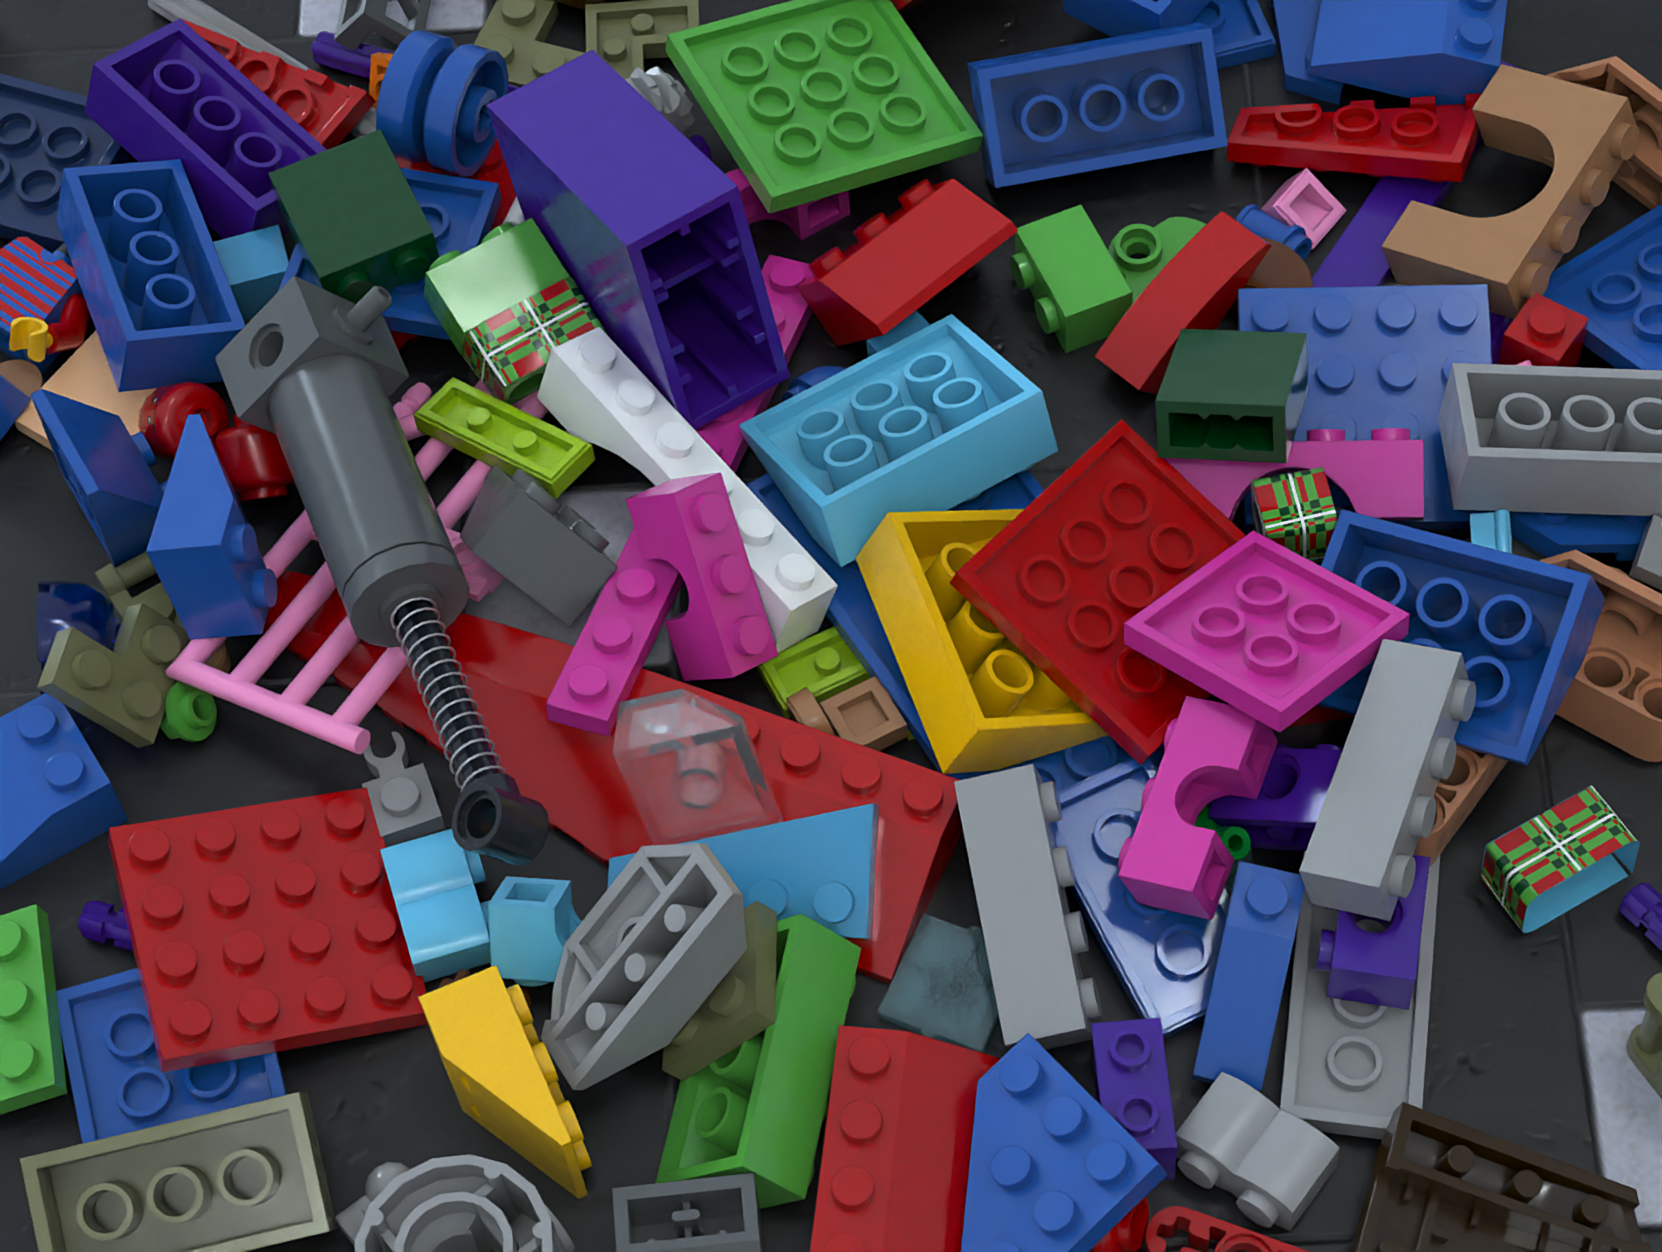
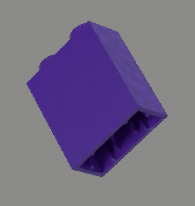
M593 49L486 105L525 221L530 218L534 220L569 276L577 284L610 339L694 430L790 377L738 186Z

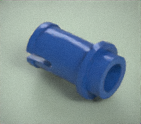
M1255 204L1247 205L1236 218L1237 221L1256 235L1280 242L1291 248L1303 261L1308 257L1312 241L1306 237V231L1303 227L1299 225L1289 227L1262 211Z

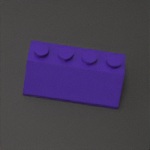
M177 19L93 64L84 112L138 162L180 159L204 221L218 235L226 239L278 224L282 236L289 232V228L279 209L268 173L327 149L182 19Z

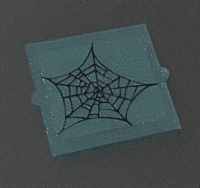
M923 913L878 1010V1018L915 1031L923 1036L983 1053L999 1018L984 935L981 934V929L977 926L965 929Z

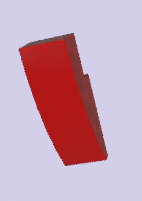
M1221 211L1193 236L1143 290L1117 323L1095 357L1139 391L1158 395L1181 329L1216 330L1237 299L1238 289L1245 287L1272 245L1228 213Z

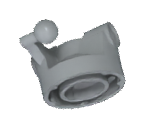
M471 1154L432 1158L412 1169L396 1162H386L379 1165L367 1177L365 1195L334 1217L340 1229L354 1245L355 1252L575 1251V1246L554 1214L543 1203L533 1184L505 1163Z

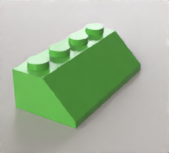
M802 913L777 921L775 1023L684 1081H680L656 1183L754 1173L760 1209L805 1199L807 1188L814 1174L813 1162L822 1122L828 1111V1094L833 1076L839 1025L844 1026L849 1000L856 986L855 973L861 951L859 946Z

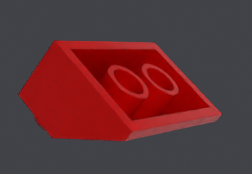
M924 179L898 197L902 207L888 218L882 212L860 225L853 232L858 241L842 252L839 246L814 260L808 266L813 275L798 285L797 289L836 346L883 336L1018 232L1014 223L955 179L931 185L928 179Z

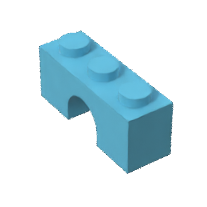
M506 876L488 903L491 967L496 965L501 978L513 979L515 983L522 986L533 987L555 982L564 944L582 922L576 915L572 905L571 881Z

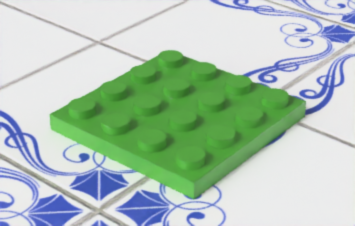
M792 0L667 35V55L769 214L980 151L983 138L982 132L890 0Z

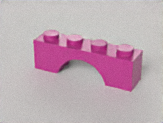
M1340 429L1308 430L1307 441H1294L1292 443L1287 463L1164 458L1231 522L1240 503L1251 490L1252 480L1271 477L1285 472H1298L1323 467L1327 480L1336 485L1346 495L1355 513L1385 521L1424 520L1423 440H1410V429H1372L1371 440L1345 441V430Z

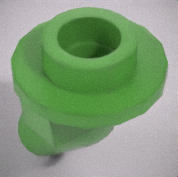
M177 681L167 694L165 712L160 728L169 739L181 738L189 742L206 739L213 732L217 718L216 703L213 696Z

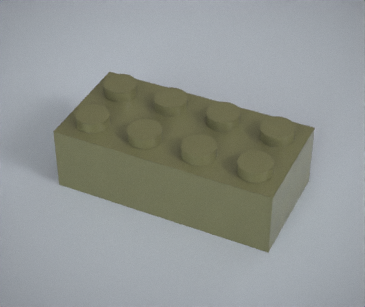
M296 1092L20 1158L39 1252H246L337 1229L308 1092Z

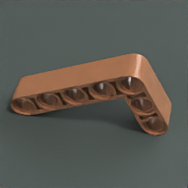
M1592 636L1584 661L1555 714L1636 758L1647 762L1662 761V672ZM1456 746V758L1451 775L1448 779H1439L1434 794L1436 815L1433 828L1427 838L1419 837L1413 855L1430 857V867L1508 760Z

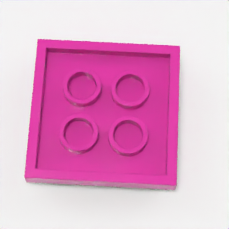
M1252 531L1124 623V644L1281 733L1373 662L1377 657L1383 639L1400 641L1407 636L1410 614L1267 537Z

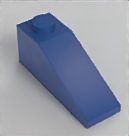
M1239 861L1194 1066L1193 1080L1213 1084L1220 1073L1224 1072L1261 1092L1305 888L1300 874Z

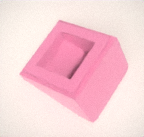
M1307 168L1285 181L1261 208L1262 211L1289 227L1293 225L1303 227L1306 231V237L1312 241L1311 250L1315 248L1347 211Z

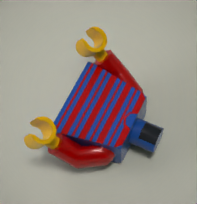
M17 237L0 249V351L12 360L21 359L37 366L43 375L61 352L78 349L85 342L91 314L65 242L53 253H50L28 237Z

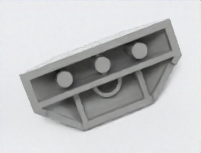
M688 843L642 846L565 942L552 991L551 1020H545L540 1039L544 1042L551 1057L573 1090H584L669 1045L747 950L743 895L707 844Z

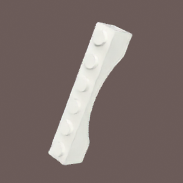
M598 327L552 348L537 398L568 433L617 454L641 471L655 486L671 479L721 472L778 653L818 632L838 585L610 337Z

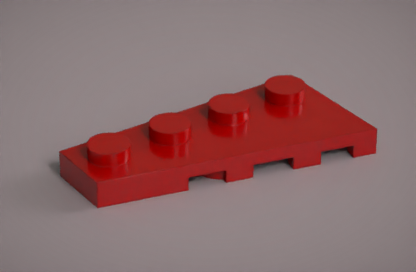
M183 20L327 150L338 146L376 102L363 89L352 85L346 87L332 81L327 75L309 68L305 71L285 63L281 57L263 50L259 53L242 46L237 40Z
M1482 93L1465 94V104L1436 106L1435 96L1410 97V107L1376 109L1374 100L1350 101V105L1341 107L1336 112L1323 113L1318 103L1241 108L1227 139L1228 162L1250 163L1259 167L1273 165L1307 168L1315 172L1340 171L1362 173L1373 177L1395 176L1425 179L1430 182H1462L1480 133L1472 108Z

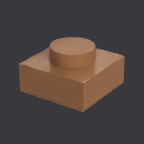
M876 676L819 703L837 737L877 751L908 737L906 721Z

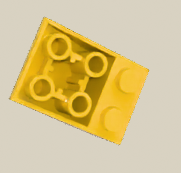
M495 965L418 997L463 1112L575 1197L580 1199L587 1196L588 1193L581 1171L592 1167V1163L583 1142L584 1136L569 1100L565 1101L557 1082L559 1079L544 1042H540L532 1024L534 1021L519 984L506 988Z

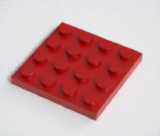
M1121 419L955 573L950 584L1133 759L1142 765L1164 743L1168 725L1173 719H1178L1186 696L1207 700L1212 694L1125 645L1124 623L1246 535L1164 458H1159L1158 452Z
M367 787L109 828L108 843L162 1073L428 1025L418 998L427 994L423 977L416 976L380 852V849L386 848L383 836H380Z

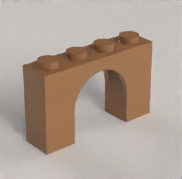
M1501 64L1472 108L1486 147L1536 160L1553 168L1546 186L1534 199L1519 209L1504 215L1488 218L1464 216L1411 200L1381 247L1396 283L1406 286L1488 284L1489 312L1514 319L1529 298L1532 299L1536 293L1543 296L1551 273L1564 253H1569L1575 246L1580 228L1592 209L1604 201L1609 190L1610 181L1623 161L1630 159L1634 154L1640 135L1628 97Z

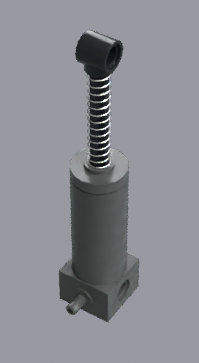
M293 276L215 357L238 419L276 434L356 636L370 645L389 648L401 646L403 654L407 656V664L412 669L414 680L417 681L419 693L423 695L422 700L428 708L427 713L433 721V728L439 734L438 740L444 748V755L450 761L449 767L451 772L455 774V782L461 788L452 816L451 827L454 839L460 847L468 851L513 865L527 864L535 859L544 847L548 837V815L540 802L522 796L515 779L506 774L505 768L498 766L501 760L500 756L493 752L495 748L494 742L487 739L489 730L482 725L484 718L482 714L477 712V701L471 699L473 692L470 687L466 686V675L460 672L462 668L461 663L455 660L456 651L450 647V636L444 634L446 627L452 624L466 607L470 589L389 400V396L409 377L384 317L381 316L392 304L391 295L383 287L373 286L355 304ZM425 697H427L430 703L429 705L427 704ZM442 737L444 738L446 745H444L441 739ZM447 750H449L451 758H449ZM458 777H460L462 785H460Z

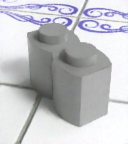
M1224 1072L1220 1073L1176 1132V1157L1179 1159L1177 1164L1185 1176L1201 1187L1210 1189L1216 1185L1231 1192L1238 1198L1236 1201L1238 1208L1253 1222L1267 1228L1275 1224L1288 1231L1292 1230L1336 1169L1340 1150L1331 1139L1318 1129L1295 1115L1280 1110L1259 1091Z

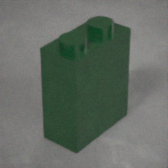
M380 129L268 173L279 209L316 285L326 291L357 304L373 286H381L388 291L405 283H414L423 279L432 263L439 258L434 233Z
M1181 329L1155 400L1158 457L1287 463L1308 392L1307 333Z

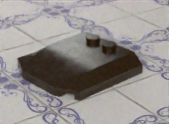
M1402 1102L1394 1110L1378 1148L1351 1252L1652 1251L1650 1243L1642 1242L1634 1211L1640 1205L1636 1189Z

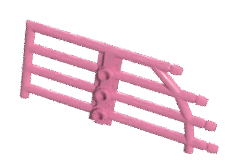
M481 380L474 386L493 396ZM421 382L409 388L401 397V402H397L393 406L407 441L427 435L417 430L413 414L432 395L431 389ZM539 390L512 404V406L540 420L549 412L537 398ZM433 437L427 441L414 457L424 482L427 481L454 449ZM479 460L475 461L436 508L470 589L468 598L480 602L487 593L492 594L505 578L468 548L460 538L461 533L451 530L477 499L487 474L493 468ZM306 509L263 557L267 569L269 568L274 572L276 581L312 539L318 541ZM325 562L231 674L205 664L228 638L219 637L191 640L168 667L166 675L348 751L362 754L367 749L371 736L367 729L358 725L407 666V656L403 654L401 646L388 647L333 715L307 706L306 704L361 639L356 636L347 615L281 695L255 685L336 589L327 562Z

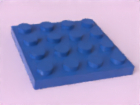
M1488 284L1238 289V331L1307 333L1308 392L1293 442L1307 441L1308 430L1340 429L1345 430V441L1371 440L1372 429H1410V440H1423L1424 520L1389 522L1416 529H1471L1470 514L1495 512L1453 509L1438 421V414L1452 363L1492 364ZM1285 472V473H1280V474H1277V475H1282V474H1287V473H1293V472ZM1327 480L1337 520L1342 509L1355 512L1346 495L1336 485ZM1250 490L1243 499L1244 532L1253 531L1252 495Z

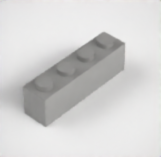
M1383 639L1299 869L1311 904L1390 921L1398 897L1406 898L1409 895L1416 870L1415 858L1413 857L1419 837L1427 838L1431 833L1436 815L1434 794L1439 779H1448L1451 775L1456 758V741L1454 736L1460 721L1467 722L1470 719L1475 705L1476 684L1468 679L1462 653Z
M1033 764L955 781V791L1005 1046L1010 1050L1027 1033L1045 1050L1091 1040L1092 1019L1102 1018V1009L1094 978L1083 979L1078 953L1089 951L1081 912L1070 913L1065 887L1075 885V875L1067 846L1056 847L1052 823L1062 821V811L1054 781L1044 783Z

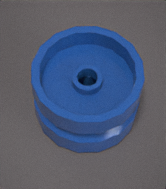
M425 30L411 32L401 41L388 64L381 83L376 108V131L381 130L394 157L412 163L428 160V163L436 170L459 177L472 176L485 163L497 140L486 105L508 94L509 75L505 59L498 51L474 44H464L458 47L450 37Z

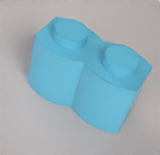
M452 829L380 849L416 977L422 976L423 981L428 982L458 973L461 969L468 970L491 963L488 910L490 900L480 903L474 884L486 881L479 854L460 847L453 837Z

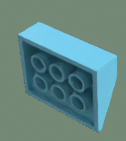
M952 314L739 424L743 437L811 537L840 567L856 560V556L888 512L947 511L962 502L978 497L986 489L1014 474L1029 470L1037 462L1058 451L1042 390Z

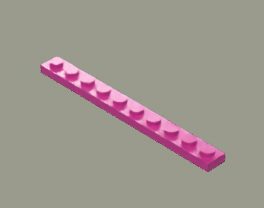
M769 254L761 272L788 365L813 313L797 289V286L812 276L813 273L808 266L810 264ZM777 385L695 430L734 473H736L749 446L741 433L739 424L766 410ZM633 528L616 562L618 568L607 580L546 702L547 719L550 721L610 736L638 674L681 588L684 579L672 564L662 559H644L635 528Z

